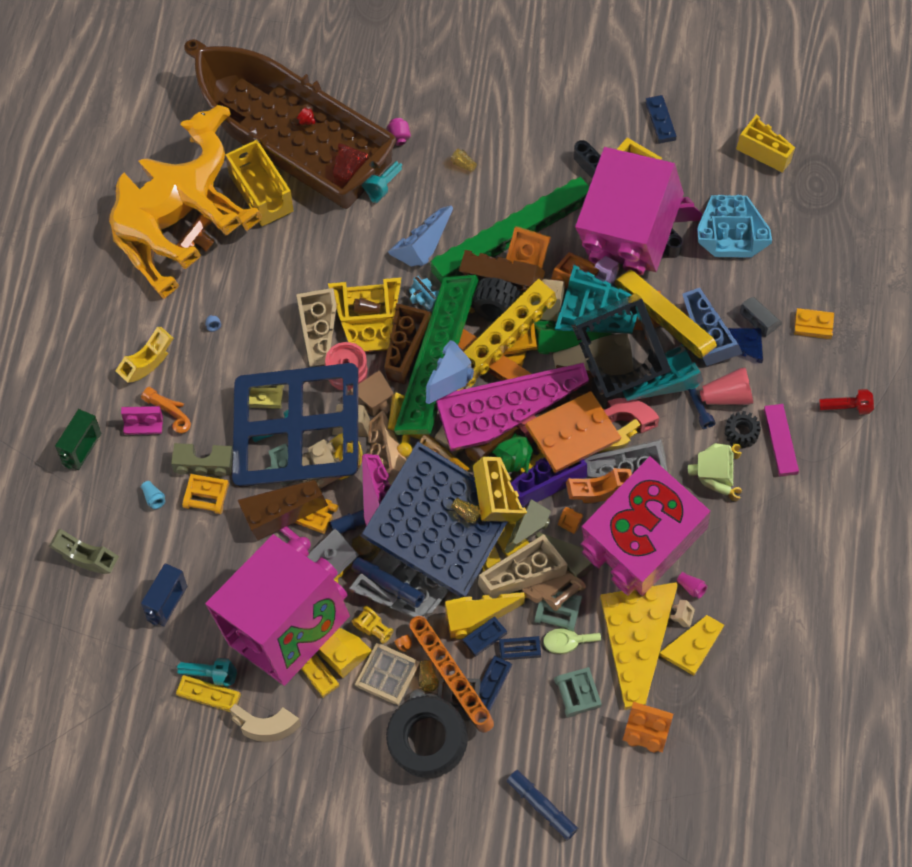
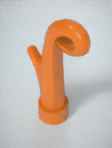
M150 386L143 391L141 395L143 401L154 406H160L161 410L177 419L172 424L176 432L185 433L190 429L191 422L189 418L177 408L183 407L184 403L163 397Z

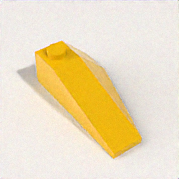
M524 592L501 594L493 599L489 595H484L479 600H472V597H463L445 601V613L450 637L456 639L465 638L494 616L498 619L523 605L525 602Z

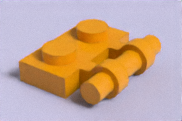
M325 499L328 506L294 523L325 534L330 524L329 521L333 518L332 514L327 512L329 510L337 512L338 505L332 503L329 499Z

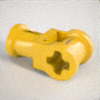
M364 606L362 613L352 620V624L358 630L369 636L375 635L382 644L386 643L394 632L392 628L382 624L381 618L368 606Z

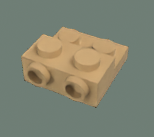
M325 439L307 448L309 452L302 455L303 466L341 462L334 455L336 450L331 442L328 443ZM340 477L312 480H316L321 489Z

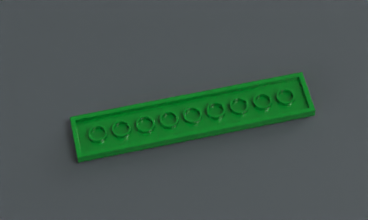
M476 275L443 278L395 425L394 432L397 435L431 434L438 407L436 401L430 404L426 403L427 383L433 370L437 369L439 358L444 357L443 349L451 340L459 345L472 298L479 281Z

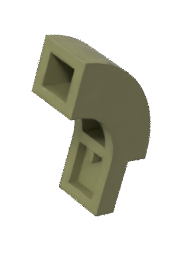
M62 529L57 530L49 545L50 548L63 555L62 558L68 562L96 573H111L119 558L118 555L104 546L95 547L88 545Z

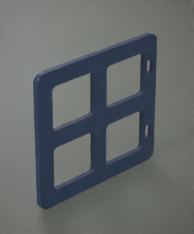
M345 363L241 375L235 379L232 474L234 484L237 486H250L352 476L357 473L358 367L355 364ZM343 379V410L341 412L303 416L304 383ZM289 385L288 417L249 422V391L252 388ZM353 385V395H347V386ZM343 428V460L341 462L302 465V441L305 431ZM288 433V465L285 468L248 471V440L250 437ZM353 442V453H347V443Z

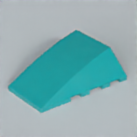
M574 265L555 330L574 331L571 326L575 324L573 319L631 296V294L620 288L618 290L612 287L609 282H603L595 278V275L590 272L586 273L580 270V267ZM623 310L622 315L616 313L614 314L615 316H609L605 320H600L598 325L596 322L592 323L594 326L592 332L632 334L637 314L633 315L631 312V315H627ZM587 327L586 332H591L589 327Z

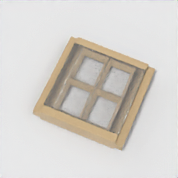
M376 643L355 686L388 702L400 705L420 662Z

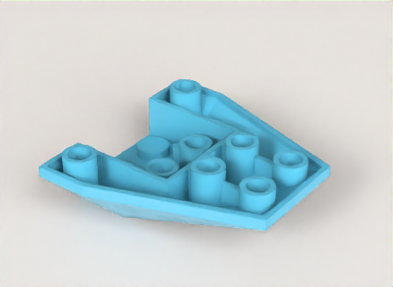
M711 195L697 227L698 243L714 257H753L772 244L771 230L748 196Z

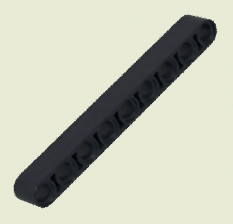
M579 140L574 145V160L593 179L601 155L587 141ZM673 228L671 229L664 253L668 257L676 258L681 254L683 239Z

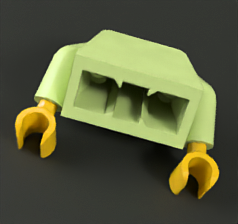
M714 443L698 454V464L688 465L689 476L698 475L699 480L705 487L718 493L729 495L732 501H739L741 497L736 496L734 493L741 494V488L735 487L731 489V486H733V459L740 458L742 454L741 452H736L740 450V445L734 444L731 447L730 445Z

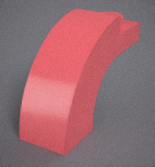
M626 398L612 399L608 401L607 409H603L612 423L616 421L632 422L636 419L640 423L638 428L640 433L658 427L659 416L647 404L638 400L627 401Z

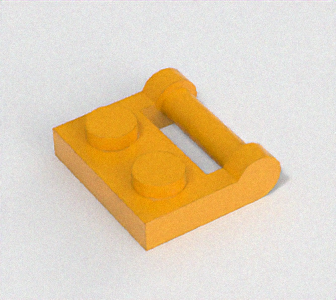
M190 474L182 507L186 509L192 507L215 511V514H222L229 481ZM192 495L217 499L215 504L192 500Z

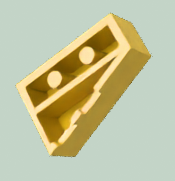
M482 457L473 465L482 521L517 522L527 514L525 507L522 508L519 502L518 492L514 491L510 483L511 478L501 457Z

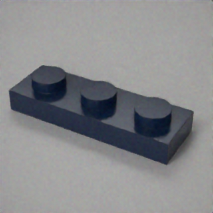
M663 95L646 98L645 103L659 144L676 141L677 136Z

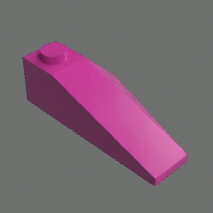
M372 454L362 455L364 519L366 526L391 487L388 481L389 475L378 455Z

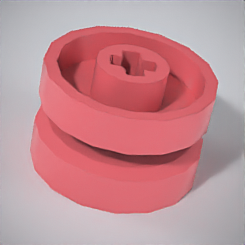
M351 342L338 343L327 352L325 358L326 366L353 363L358 367V384L367 378L366 354L357 344ZM342 378L329 380L332 386L343 390ZM353 385L347 386V391L351 390Z

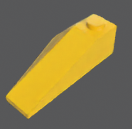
M339 628L317 651L342 679L372 652L358 636L342 628Z

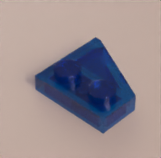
M728 328L733 338L739 344L742 352L740 355L744 357L750 356L757 359L756 362L762 363L761 328Z

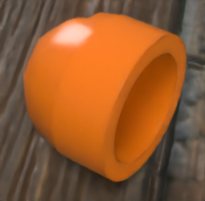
M404 635L394 641L398 650L406 652L412 646L409 635Z

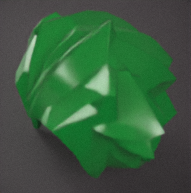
M514 433L511 439L500 443L492 453L497 457H501L508 473L514 470L517 472L521 468L528 473L530 457L533 455L534 450L526 437H521Z

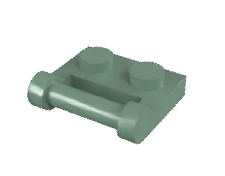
M559 591L558 593H556V594H555L554 596H552V597L556 599V598H557L558 596H560L563 592H560V591ZM572 595L561 604V608L557 611H554L545 600L540 601L534 623L552 624L568 628V630L574 632L582 596ZM547 610L568 615L571 618L570 620L544 615L543 612Z
M589 667L554 678L566 708L564 710L566 717H572L602 706ZM566 682H572L579 705L573 706Z

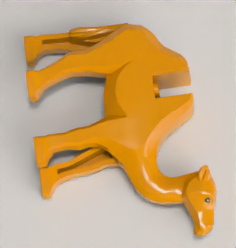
M217 105L209 111L198 112L190 120L180 123L189 132L190 142H195L202 148V154L197 159L182 164H169L151 159H141L138 162L151 181L146 182L139 189L123 173L118 178L116 184V201L109 218L113 241L124 251L133 265L142 272L163 299L179 287V284L174 277H164L159 274L155 267L154 252L179 262L183 269L191 266L200 258L201 254L194 246L181 248L171 243L164 237L161 229L178 222L193 208L201 212L204 217L210 219L225 235L230 234L240 224L248 231L262 219V215L257 208L242 209L225 195L217 192L213 187V182L225 159L224 147L215 133L221 123L230 116L229 108Z

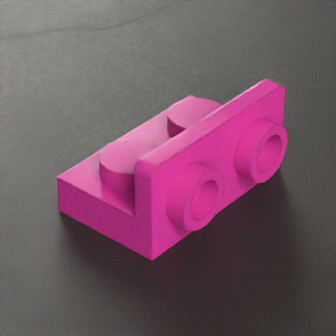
M160 406L121 407V415L124 421L123 432L125 435L162 434L163 415Z

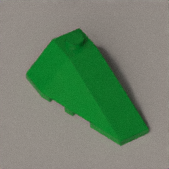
M554 321L534 322L538 348L536 350L540 354L558 352L578 346L579 342H582V340H577L574 331L555 330L556 324H554ZM587 332L591 341L612 335V333Z

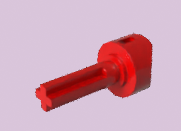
M858 389L856 397L819 399L820 410L857 407L859 415H868L874 410L873 393L868 389Z

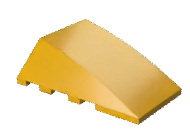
M402 277L383 279V284L356 287H347L346 282L328 283L329 289L333 288L336 309L348 342L357 344L364 352L388 350ZM361 297L381 304L380 313L357 316V314L353 313L354 299Z

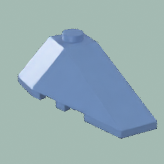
M452 205L438 209L424 221V225L413 229L410 237L406 240L402 238L388 251L389 254L411 267L425 265L436 249L452 213Z
M450 340L444 347L443 354L445 355L443 358H439L437 369L433 370L427 383L426 403L428 404L466 386L473 378L474 370L471 368V360L454 341Z

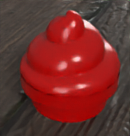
M304 107L296 119L299 120L301 125L315 124L312 110Z

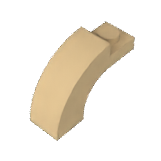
M236 704L230 709L231 719L237 725L242 726L243 735L256 741H277L291 735L301 726L299 718L284 707L276 715L264 719L252 716Z

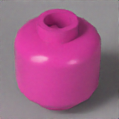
M402 118L390 120L386 130L396 137L395 144L397 146L406 144V141L411 137L408 122Z

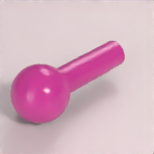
M287 526L279 530L289 539L294 538L299 541L307 551L310 549L311 542L308 538L299 537Z

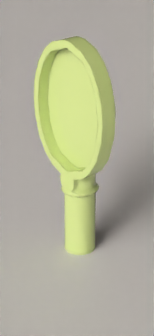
M555 629L545 635L543 644L551 653L566 654L575 650L578 643L601 641V634L577 635L568 629Z

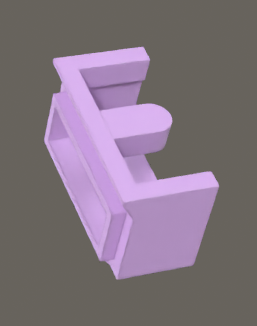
M607 256L603 257L595 265V268L599 269L598 275L595 278L603 282L607 281L613 286L619 270V263Z

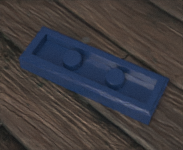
M496 656L493 657L480 685L479 698L489 713L512 668V663Z

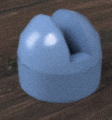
M210 315L206 318L207 330L217 331L220 329L221 322L217 316Z

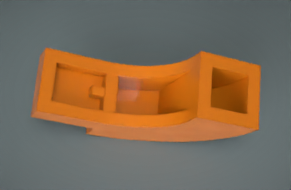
M613 468L608 474L593 479L569 478L566 481L569 499L583 500V503L607 501L632 475L631 469Z

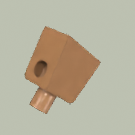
M379 370L358 384V405H363L371 416H376L383 411L387 417H390L392 395L394 394Z

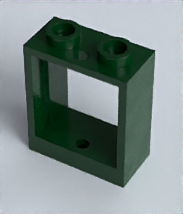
M78 408L56 443L55 448L64 467L68 469L74 468L79 471L102 433L95 415Z

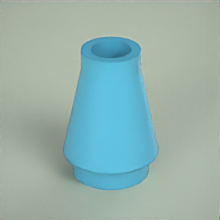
M146 481L141 485L149 507L158 509L165 504V495L151 481Z

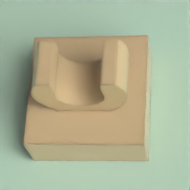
M679 600L678 605L672 606L676 615H670L669 617L672 621L679 622L683 627H690L695 609L687 600Z

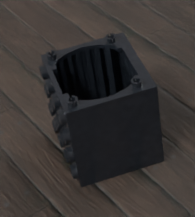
M637 293L573 319L575 324L571 326L577 340H582V342H579L585 359H587L586 362L600 395L604 394L606 398L671 371L644 302ZM623 310L627 315H631L632 312L633 315L637 314L651 348L648 349L649 354L643 364L632 372L622 375L606 374L601 366H597L589 348L592 342L586 332L587 327L592 332L594 329L592 323L596 322L598 325L600 320H605L609 316H615L614 314L616 313L622 315Z

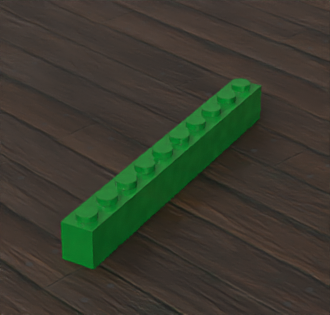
M581 176L570 180L566 185L556 188L546 196L540 197L536 202L526 205L516 213L510 214L506 219L497 221L490 228L481 230L476 236L467 238L463 243L456 247H451L442 255L435 256L431 260V272L441 284L444 277L464 275L459 269L465 250L472 251L476 256H479L480 253L487 254L490 257L499 255L509 249L516 226L537 233L583 207L589 186Z

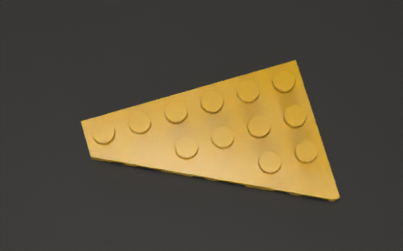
M677 582L652 586L643 596L636 590L629 596L622 591L600 595L625 710L631 709L633 702L646 705L676 594Z

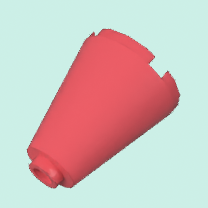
M745 367L703 385V390L699 391L701 401H706V405L753 404L752 392Z

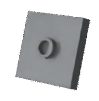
M334 529L309 553L308 558L313 562H316L320 557L324 558L332 564L339 575L359 554Z

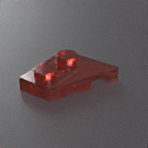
M339 143V152L335 159L336 165L333 169L334 178L348 183L369 157L365 152Z

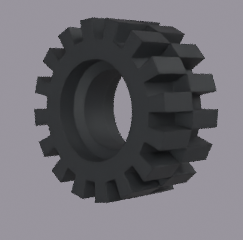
M739 411L735 415L732 414L727 420L724 433L727 436L726 440H731L730 444L732 446L736 443L742 445V449L746 448L747 445L751 447L753 443L755 444L761 430L760 421H757V417L754 416L752 418V413L750 412L748 415H745L746 411H742V414ZM737 425H745L750 429V432L742 435L736 432L735 427Z

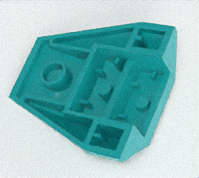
M683 344L665 352L671 368L670 372L622 391L627 401L694 389L704 382L699 368L695 363H692Z

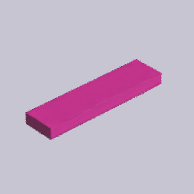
M784 405L764 406L765 418L779 477L797 475L799 469Z

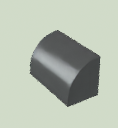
M751 297L742 303L740 314L765 337L782 325V322L755 297Z

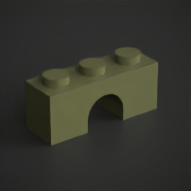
M174 443L171 465L173 471L181 475L187 473H195L200 476L215 474L220 477L231 475L233 449L232 446L213 445L212 452L208 457L198 458L196 457L194 444Z

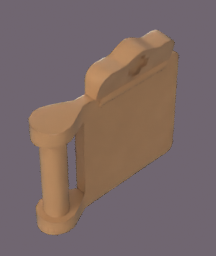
M566 570V574L521 589L520 591L524 592L525 598L531 599L535 603L545 600L554 611H557L561 608L562 603L576 592L584 590L586 585L580 578L575 577ZM570 582L573 584L556 599L552 597Z

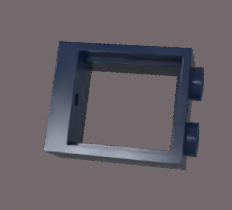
M166 563L163 565L141 602L149 623L155 626L158 624L161 626L166 625L188 587L182 570Z

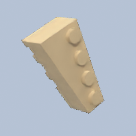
M543 534L479 574L478 586L485 595H489L493 599L501 594H509L566 574L568 564Z

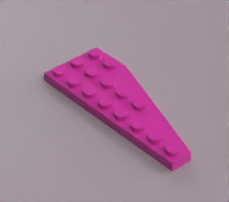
M584 363L454 391L436 400L450 452L489 443L584 386L589 381Z

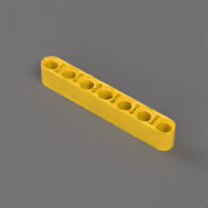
M628 270L615 280L618 290L620 288L631 295L637 293L642 298L649 316L697 357L703 358L717 347L714 338L633 270Z

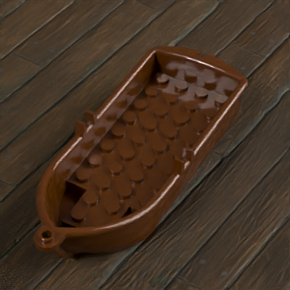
M195 39L185 43V52L195 59L198 86L209 107L212 109L217 105H221L230 110V116L221 123L223 129L243 145L258 140L274 165L340 207L348 209L365 191L361 185L372 175L379 176L391 164L392 149L396 143V137L322 91L317 80L313 84L309 83L307 74L301 78L279 62L251 50L229 46L206 47L205 44ZM304 107L312 110L315 124L301 125L299 120L296 119Z

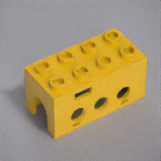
M258 140L225 154L229 176L250 209L255 207L262 215V219L259 221L261 226L294 212L291 191ZM247 152L245 157L239 158L241 154Z

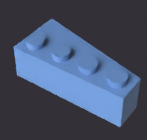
M701 288L683 293L690 319L710 334L717 344L715 349L703 357L706 366L742 354L739 344L733 338L718 313H716Z

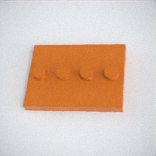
M591 391L525 424L528 432L555 473L619 442L622 438Z

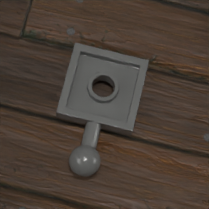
M439 677L438 694H425L420 689H416L410 694V700L411 698L423 695L442 698L459 712L463 720H471L460 703L453 702L455 696L441 677ZM466 678L480 697V679ZM466 686L460 687L458 691H462ZM471 702L468 707L474 706L476 702Z

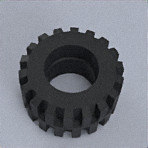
M493 277L483 278L477 284L471 306L480 316L495 322L521 296V292L514 285L502 279Z

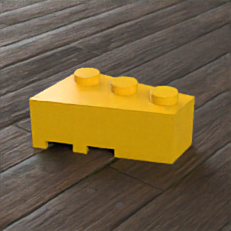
M756 114L740 134L736 150L783 173L791 163L795 147L780 134H775L771 130L772 127L760 121V117Z

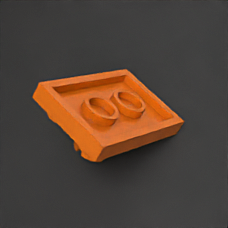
M201 214L177 246L188 248L196 243L204 251H207L215 241L205 232V228L212 221Z
M516 226L506 259L512 261V264L515 260L537 265L542 269L551 237Z

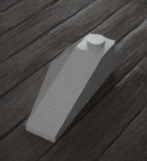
M661 439L591 455L584 459L587 463V474L590 477L604 476L612 471L613 468L631 469L633 474L649 456L667 471L666 457Z

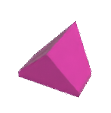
M683 197L674 223L701 221L703 214L694 206L689 197Z

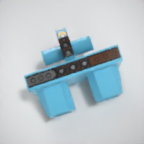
M419 276L414 277V282L409 289L412 294L410 301L413 304L419 302L427 311H433L439 291L432 292L430 290L432 285L428 278L421 280Z

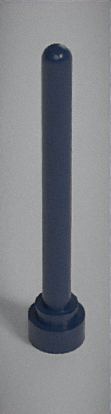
M696 388L688 389L700 415L699 424L703 430L707 429L705 425H708L709 428L713 427L716 422L713 416L706 412Z

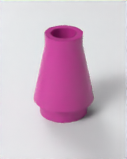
M684 572L677 578V582L693 598L697 597L700 599L707 590L708 586L705 584V581L687 575Z

